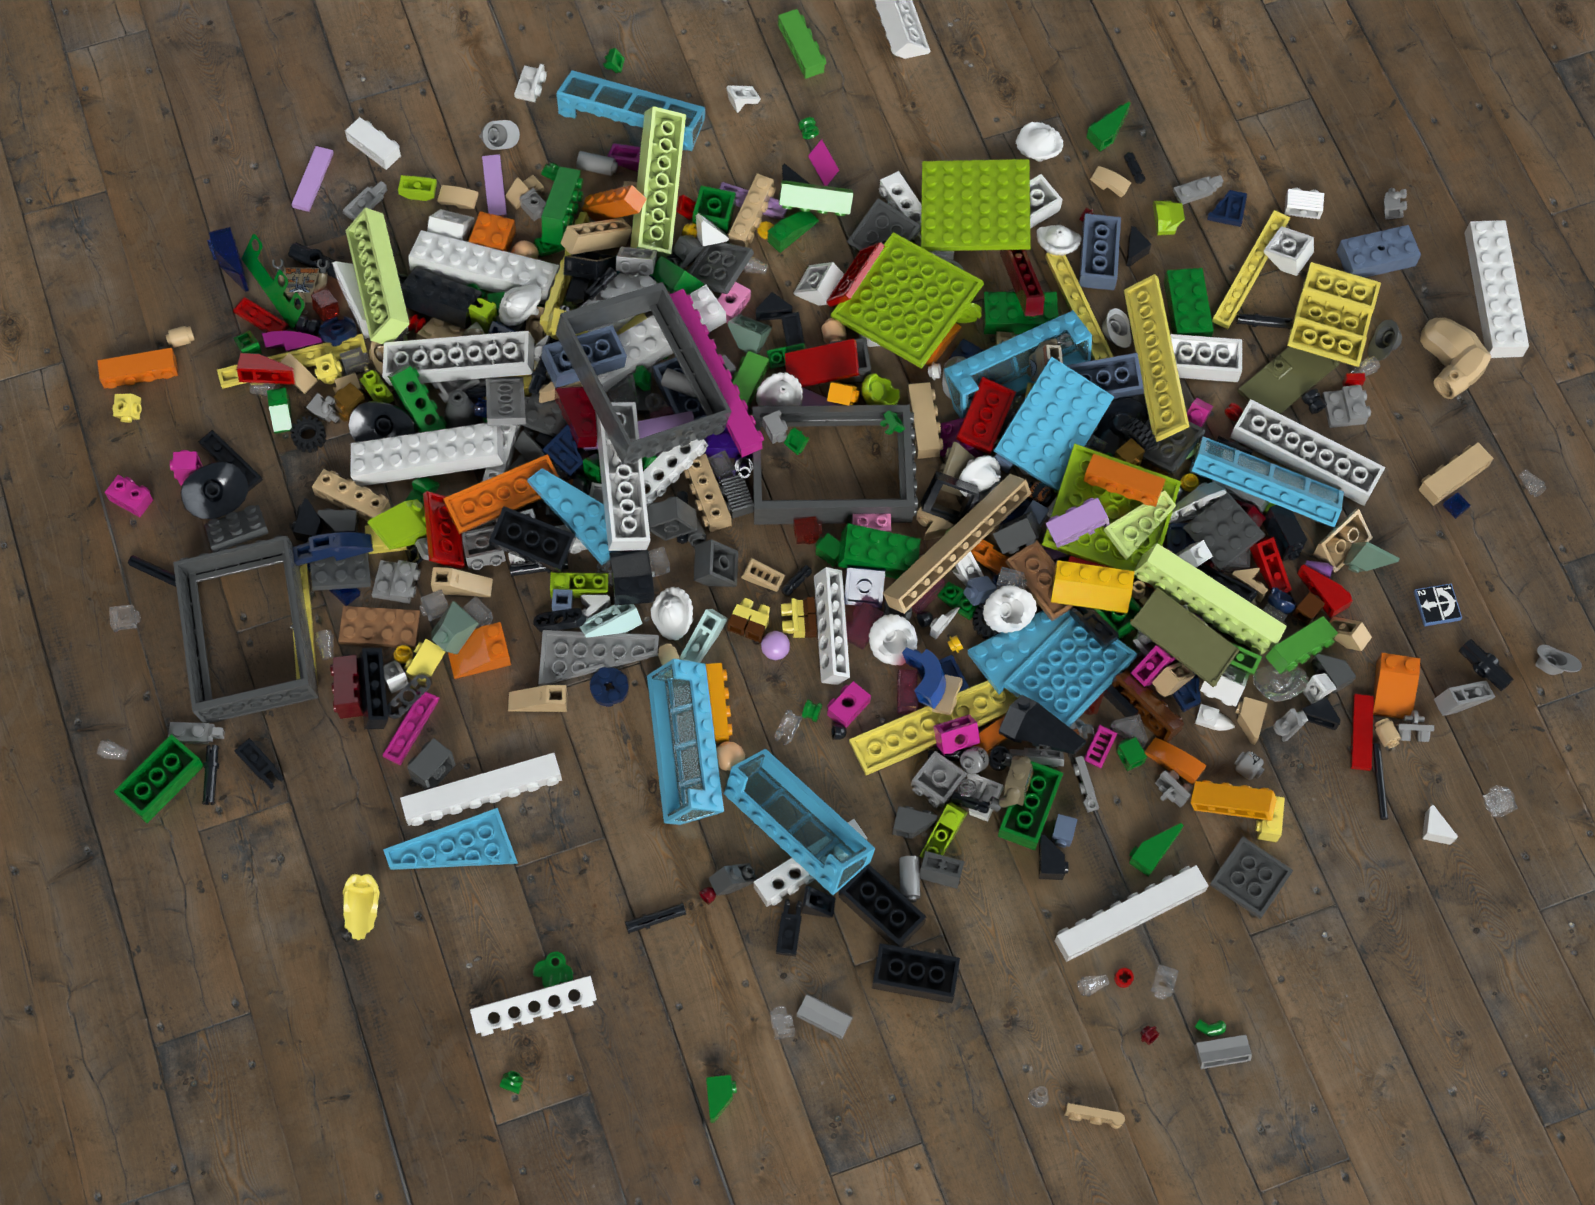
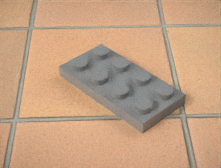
M523 377L486 378L487 425L518 426L526 424Z

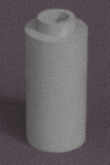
M580 151L576 167L577 169L612 176L613 173L617 172L618 163L615 162V158Z
M669 368L666 369L661 386L697 398L685 374Z
M903 856L899 858L900 893L911 903L917 901L916 899L920 898L919 857Z

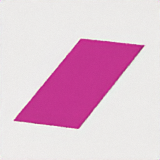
M821 139L808 157L824 186H827L839 169Z

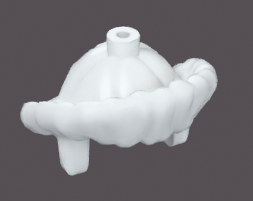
M1040 122L1026 124L1021 128L1016 139L1017 149L1021 154L1038 162L1057 156L1063 148V140L1059 132L1055 131L1050 125Z
M1062 225L1039 227L1036 231V237L1040 246L1047 253L1056 256H1064L1073 252L1082 241L1080 234Z
M528 284L512 288L506 292L498 310L500 321L504 325L515 326L523 323L530 315H538L539 309H537V305L542 297L541 288L537 285Z
M774 373L767 377L758 387L756 402L758 406H801L803 400L802 385L797 378L789 373Z
M980 456L975 460H969L966 468L960 474V480L978 487L980 494L978 502L984 499L1000 483L1001 471L999 462L992 456ZM960 490V492L965 497H967L968 493Z
M1002 586L986 599L983 607V616L986 624L992 630H996L999 633L1020 631L1035 616L1037 611L1036 600L1031 593L1017 586Z
M673 586L661 591L650 610L653 623L661 635L668 640H679L688 632L694 620L692 617V601L689 595L679 587Z
M897 614L883 615L873 623L869 633V644L873 655L883 663L901 666L906 663L902 654L905 648L917 650L918 639L914 626L904 617H900Z

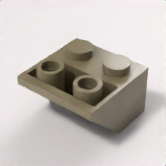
M953 442L952 448L948 447L946 459L942 463L940 472L959 479L963 469L967 466V462L973 460L974 456L959 443ZM943 484L942 491L962 496L960 490Z

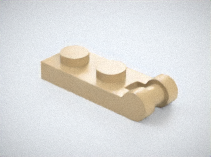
M1070 1103L1065 1107L1064 1115L1069 1116V1119L1074 1121L1087 1119L1090 1120V1123L1102 1125L1103 1122L1110 1124L1114 1129L1120 1128L1125 1121L1124 1115L1120 1112Z

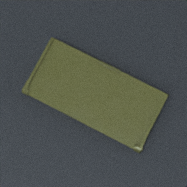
M1289 346L1240 387L1238 392L1248 402L1251 399L1282 414L1340 364L1337 360Z
M1158 587L1137 615L1130 621L1133 627L1212 687L1217 685L1220 677L1239 652L1237 647Z

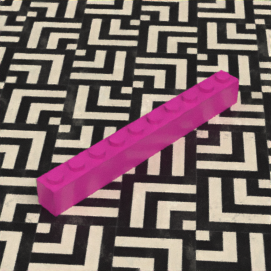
M684 289L669 294L732 411L726 428L741 457L761 450L762 441H764L763 435L760 430H756L754 417L752 415L749 416L746 411L748 410L747 404L744 399H740L738 386L736 384L733 385L731 382V373L729 369L725 370L721 354H717L715 351L717 349L713 339H709L706 325L700 322V313L698 309L694 310L690 294L687 295Z

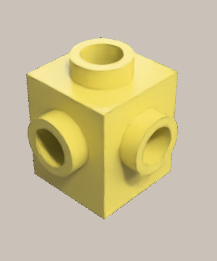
M332 353L314 359L317 367L315 374L318 380L320 379L325 384H334V379L342 377V364L340 361H337V358Z
M115 394L112 408L113 416L126 423H131L132 420H140V413L142 411L141 397L134 394Z

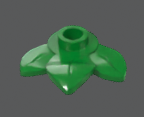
M554 951L548 954L546 960L539 961L535 965L533 976L542 977L543 986L547 988L560 982L572 981L573 971L566 964L565 956L561 952ZM553 958L559 959V964L557 966H554L552 964Z

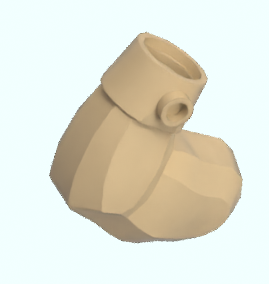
M1433 318L1428 321L1421 331L1420 341L1423 347L1446 366L1434 379L1436 390L1444 398L1453 399L1483 375L1490 362L1491 354L1482 345L1474 332L1448 318Z

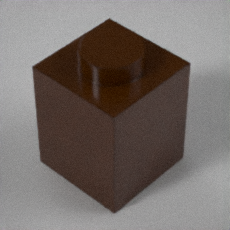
M1309 592L1297 606L1293 616L1308 626L1321 612L1325 603L1319 596Z

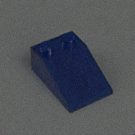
M228 227L209 232L210 240H207L213 259L218 260L219 266L245 292L249 291L238 247L231 228Z

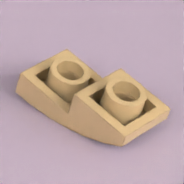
M1100 166L1095 169L1090 178L1101 189L1104 190L1108 187L1119 197L1125 195L1131 184L1130 181L1121 175Z
M442 185L437 202L441 205H456L459 209H474L479 193L466 188Z
M290 353L280 361V363L294 369L296 381L294 385L304 394L318 382Z
M945 675V693L935 709L932 708V712L951 715L957 703L956 696L963 682L960 677Z

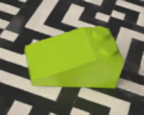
M417 499L404 501L371 518L367 522L389 550L415 545L417 539L427 538L425 510L422 503Z

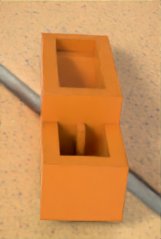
M1156 737L1144 751L1148 757L1168 771L1174 770L1192 785L1206 768L1204 763L1187 752Z

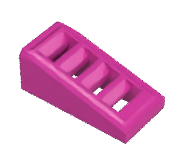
M1099 725L1084 760L1101 769L1118 733ZM1100 733L1110 737V741L1099 737ZM1098 740L1107 744V747L1105 748L1097 744L1096 741ZM1096 747L1104 751V754L1102 755L1094 751L1093 748ZM1090 754L1101 758L1100 762L1090 758Z

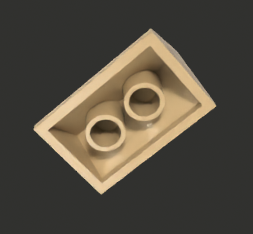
M1356 508L1318 544L1313 553L1321 562L1330 563V565L1334 566L1333 573H1336L1345 565L1343 563L1352 543L1369 542L1373 538L1360 510Z

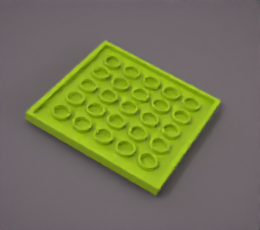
M1029 159L922 161L921 247L927 251L1031 250Z
M893 232L884 243V249L852 298L838 304L831 313V318L838 320L846 327L922 369L983 287L984 282Z
M1074 443L1050 518L1065 514L1066 510L1071 507L1078 508L1083 505L1084 501L1090 498H1098L1111 524L1143 504L1140 501L1128 499L1123 495L1111 493L1106 489L1083 482L1093 454L1166 479L1162 492L1166 491L1174 503L1176 502L1182 481ZM1173 510L1127 560L1124 559L1106 535L1104 526L1094 529V534L1089 535L1086 533L1080 536L1079 540L1058 548L1048 529H1046L1042 545L1111 568L1134 571L1145 552L1156 543L1161 546L1163 545Z

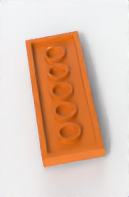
M548 454L443 498L458 533L461 534L498 518L503 506L517 510L542 499L529 485L527 480L542 468L559 478Z

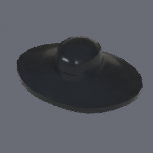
M1122 398L1111 402L1097 425L1098 429L1090 437L1093 445L1099 451L1110 453L1114 456L1115 452L1128 440L1122 434V427L1131 418L1138 419L1144 425L1149 419L1147 408L1139 401Z
M368 401L359 404L353 410L349 419L350 434L355 442L415 434L416 432L413 419L407 412L397 406L379 401Z
M227 462L211 463L193 471L184 480L180 492L181 501L185 509L198 518H219L233 512L245 501L248 493V482L243 472L233 464Z

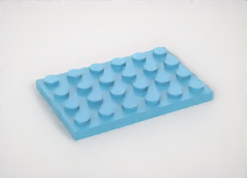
M1050 357L993 451L1050 488L1058 491L1074 443L1083 447L1086 445L1114 396L1060 361Z
M1070 616L1004 682V688L1017 698L1024 695L1038 702L1070 727L1113 683L1114 678L1121 674L1137 658V653L1118 639L1106 648H1103Z

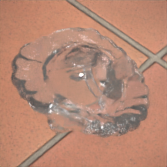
M1267 665L1257 670L1253 676V683L1263 696L1275 702L1297 697L1299 693H1302L1307 688L1308 676L1300 667H1296L1291 672L1287 670L1280 674L1273 665Z

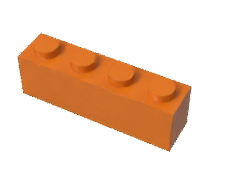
M633 185L588 195L584 200L582 210L587 212L588 216L595 222L639 213L647 199Z
M172 348L97 360L99 379L104 388L112 389L121 385H134L139 382H152L156 379H169L173 376H178L176 356Z
M1093 454L1083 482L1106 489L1111 493L1123 495L1128 499L1140 501L1145 505L1156 507L1166 479Z

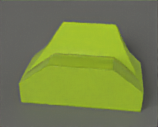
M401 175L398 193L407 199L431 200L435 197L437 179Z
M1172 201L1153 202L1157 235L1175 234L1179 224L1185 220L1183 204Z

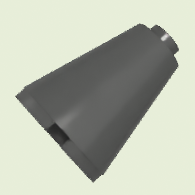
M455 390L450 393L443 416L447 424L446 428L480 424V411L466 393L461 390Z

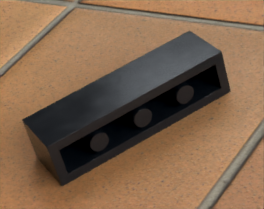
M362 648L358 662L364 729H384L388 721L382 648Z

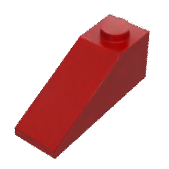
M240 353L237 365L239 382L295 384L294 369L260 354Z
M1264 536L1250 547L1254 562L1260 568L1259 571L1270 591L1273 587H1276L1287 593L1292 589L1274 537Z
M1306 565L1300 567L1297 575L1313 595H1317L1325 603L1323 610L1330 619L1350 607L1353 601L1352 596L1342 585Z

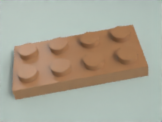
M1037 540L1006 560V564L1027 591L1032 594L1051 621L1056 620L1075 607L1051 603L1056 564Z
M343 606L338 642L340 645L391 648L406 645L410 649H415L418 641L421 612L420 610Z

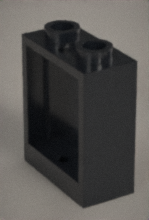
M594 252L565 256L564 275L594 280L596 277H600L608 267L616 271L617 256Z
M936 471L920 503L922 511L958 523L972 510L973 505L978 503L980 494L976 485ZM943 484L968 493L960 511L934 503Z
M1274 505L1269 508L1263 525L1269 537H1274L1282 561L1288 559L1290 561L1295 560L1300 556L1307 538L1294 513L1291 510Z

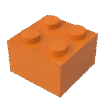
M480 211L469 242L509 252L516 233L515 220Z

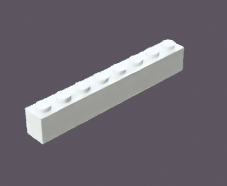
M551 753L404 796L400 800L408 826H418L426 820H438L443 815L450 813L452 815L459 814L464 809L479 808L487 802L496 803L501 798L508 796L516 797L524 791L533 792L541 786H553L562 781L555 753Z
M1197 865L1192 868L1187 866L1179 871L1180 874L1174 877L1173 875L1162 879V883L1158 885L1153 883L1147 886L1145 891L1140 894L1138 892L1131 894L1127 897L1128 900L1122 903L1121 901L1113 903L1110 909L1105 912L1103 909L1097 911L1092 915L1093 918L1089 920L1085 918L1075 923V927L1071 929L1066 927L1057 933L1055 943L1066 962L1205 892L1209 885Z

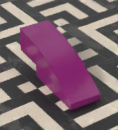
M613 143L607 157L615 158V162L618 165L638 172L641 147Z
M273 331L262 333L267 350L285 346L286 352L323 343L321 338L301 332Z

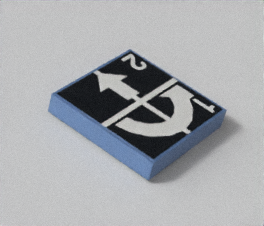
M1452 583L1414 590V596L1424 626L1461 621L1462 615Z

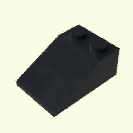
M648 550L609 552L615 606L653 603L654 585Z

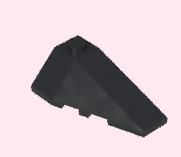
M1021 695L1010 705L999 729L1000 735L1014 742L1021 743L1023 740L1032 742V746L1046 745L1050 746L1051 750L1069 754L1077 753L1086 744L1084 738L1038 702L1024 695Z

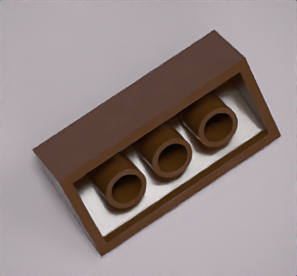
M1129 670L1114 678L1112 685L1138 710L1136 718L1158 739L1169 742L1182 730L1184 726L1182 718L1178 714H1174L1166 702L1159 700L1150 687H1144Z

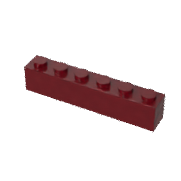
M1000 250L1001 258L1024 315L1031 317L1043 315L1045 296L1026 250Z

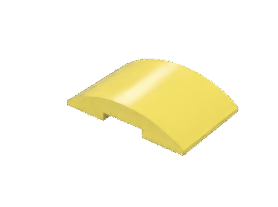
M1311 262L1299 298L1287 346L1359 367L1381 282Z

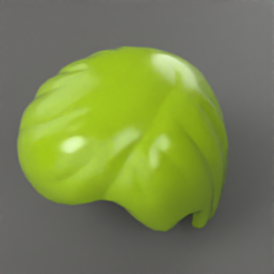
M872 373L867 375L862 383V396L867 405H896L898 403L900 391L893 388L889 379Z

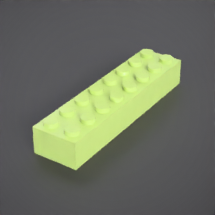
M653 106L644 113L636 188L647 200L640 212L633 216L630 247L657 250V257L660 258L662 256L665 258L672 254L686 114Z
M364 208L346 229L370 341L384 345L385 342H393L398 338L402 331L408 327L409 319L384 214Z
M1158 543L1142 555L1134 570V574L1139 580L1149 583L1154 589L1158 587L1176 602L1182 605L1187 604L1189 612L1196 613L1205 622L1218 627L1219 631L1232 636L1236 642L1246 645L1256 654L1262 655L1277 645L1287 627Z

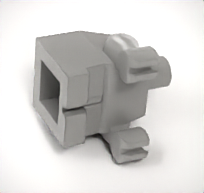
M1394 188L1388 189L1384 198L1385 220L1403 218V210L1407 209V202L1402 201L1400 203V198L1407 197L1406 189H1402L1400 192L1395 191Z
M317 393L306 407L324 421L330 422L332 420L336 423L339 420V416L336 415V402L331 396H327L325 399Z

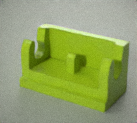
M478 298V302L483 304V307L478 308L475 305H470L468 309L471 324L473 325L475 322H478L484 333L488 334L492 321H496L495 317L498 316L496 304Z

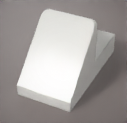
M728 85L726 87L728 99L737 113L745 104H758L761 100L753 86Z
M971 551L955 565L956 568L953 570V573L965 586L969 579L984 576Z
M608 595L580 596L582 604L587 607V609L582 610L586 615V619L611 606V599Z
M1317 674L1312 676L1302 692L1309 702L1313 704L1336 690V686L1327 674Z

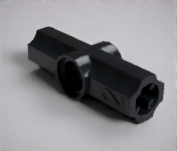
M297 242L291 245L288 253L290 258L310 268H318L317 261L314 260L322 259V267H325L326 260H328L330 267L326 269V272H328V276L336 279L332 264L335 260L323 255L319 249H310Z
M1472 639L1468 640L1459 649V652L1473 665L1474 671L1480 677H1486L1500 691L1504 690L1514 680L1499 665L1498 659L1493 654L1486 653Z

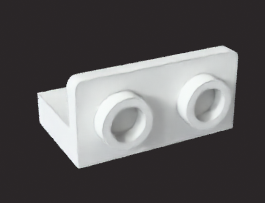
M540 64L539 69L524 65L514 93L515 98L531 102L536 101L537 96L541 95V84L545 82L547 77L544 64Z

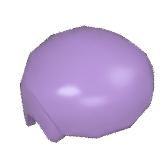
M772 631L763 637L761 649L768 659L779 660L788 654L790 642L784 633Z

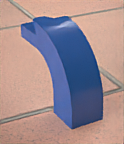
M906 647L902 652L906 664L925 673L923 680L914 690L918 701L935 709L946 689V678L938 658L928 649L921 653L916 649L912 650Z

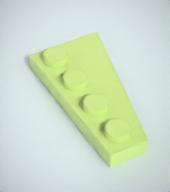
M1163 491L1156 507L1142 504L1105 527L1104 532L1124 559L1127 560L1171 513L1176 504L1167 492Z

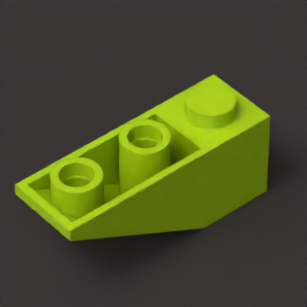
M551 573V599L553 597V589L573 590L574 599L581 598V595L608 592L609 574Z
M952 802L947 804L920 857L924 859L926 851L944 855L968 811Z

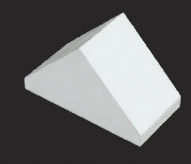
M699 213L696 215L697 239L702 246L727 242L729 240V237L723 230Z
M396 660L383 666L385 682L391 694L403 689L408 684L405 672Z
M1432 805L1425 813L1422 839L1450 845L1458 836L1436 807Z

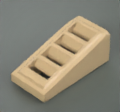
M751 558L741 578L777 592L785 575ZM759 571L762 572L761 577L757 576ZM766 574H769L768 580H764ZM773 577H777L775 584L771 583Z

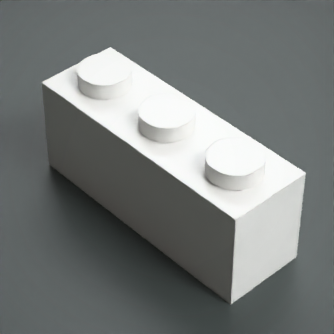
M359 117L345 130L348 142L386 170L401 157L398 143L388 139L381 130H376L367 120L364 121Z

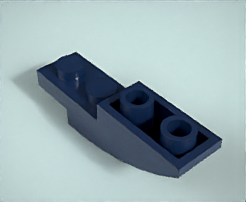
M355 532L328 533L309 537V543L293 547L296 566L333 556L338 561L374 551L371 534Z

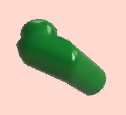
M1199 1019L1195 1028L1208 1037L1222 1035L1226 1031V1023L1219 1020L1208 1025Z

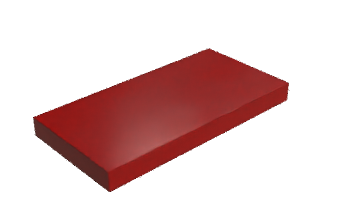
M881 242L861 249L826 301L830 307L852 298L885 246Z
M855 339L785 353L786 373L797 378L802 387L859 375Z
M982 377L978 385L979 390L975 392L956 440L990 455L1016 391Z
M426 491L423 494L429 561L462 569L464 567L462 535L458 533L443 501V498L446 496Z

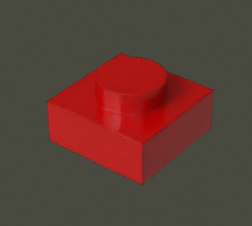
M683 194L678 198L676 212L690 220L693 218L696 202Z
M1346 373L1342 382L1343 387L1361 385L1362 387L1365 382V373Z

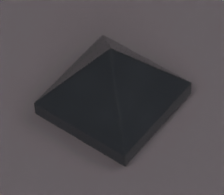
M416 545L409 549L410 562L419 564L424 560Z

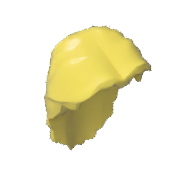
M352 874L347 879L343 889L344 926L348 932H351L352 938L358 941L364 939L366 934L374 928V922L377 917L380 892L376 880L369 874L362 876Z

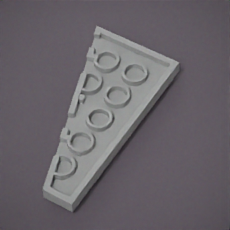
M543 630L538 685L544 686L598 672L602 667L613 668L658 656L659 635L619 633L586 638L583 632Z

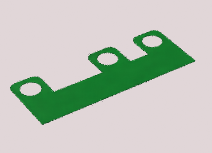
M253 234L241 260L293 331L304 309V301L295 292L290 303L283 295L288 285L287 277L281 270H278L274 280L270 277L258 260L262 250V243L256 234ZM254 239L259 243L258 251H255L252 247ZM279 275L284 277L285 285L283 287L278 284ZM295 298H298L301 302L299 310L294 306Z

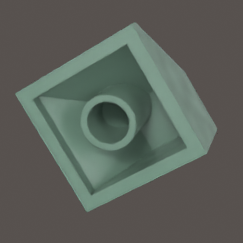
M741 314L735 316L727 324L738 348L744 350L743 352L746 354L748 351L755 354L759 353L772 330L771 326Z
M1369 542L1352 543L1343 564L1349 566L1348 569L1350 571L1359 573L1399 562L1400 558Z
M452 601L431 631L432 640L443 651L458 654L479 623L455 601Z

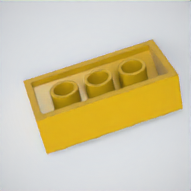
M1057 560L1051 603L1128 613L1135 571Z

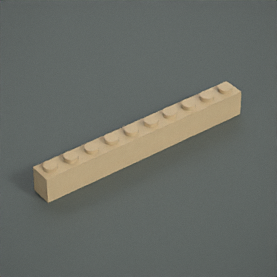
M1009 474L883 592L888 606L905 614L1031 495L1026 479Z

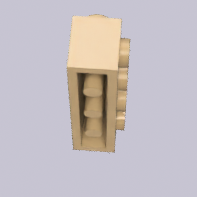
M756 174L728 234L730 244L748 247L749 243H752L754 232L760 226L761 217L767 211L768 202L774 196L776 190L773 179Z
M623 218L570 225L566 228L561 244L571 255L626 246L632 232V227Z
M930 382L908 384L907 395L910 412H914L913 428L915 430L914 441L917 459L939 457L940 450L943 449L942 438L939 439L938 435L941 432L940 422H936L938 408L933 403V400H935V390L931 389Z
M1479 442L1474 446H1467L1462 451L1463 454L1453 456L1449 460V464L1446 466L1441 465L1435 470V474L1432 476L1429 474L1421 480L1422 485L1419 491L1433 506L1489 467L1494 458Z
M706 454L698 456L693 461L692 466L683 471L685 479L689 478L691 483L689 484L691 494H695L697 498L695 504L698 511L703 513L701 517L704 527L708 526L711 533L732 526L731 515Z
M323 469L312 486L316 496L342 509L356 510L357 515L367 521L391 509L389 499L384 495H376L365 486L360 487L349 478L344 479L332 470L329 472Z

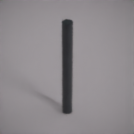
M1380 743L1373 744L1380 820H1388Z

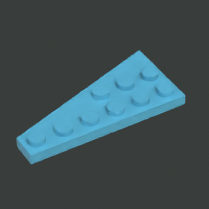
M543 468L527 480L529 485L601 565L610 560L609 552H620L608 551L604 504Z
M1042 610L1035 614L1031 622L1026 627H1023L1022 630L1012 633L1001 632L970 648L968 655L1000 695L1004 688V682L1071 615L1068 611L1056 620L1051 621Z
M498 808L383 849L390 870L518 864Z

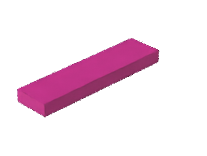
M425 692L411 706L383 753L384 758L401 766L437 705L439 697Z

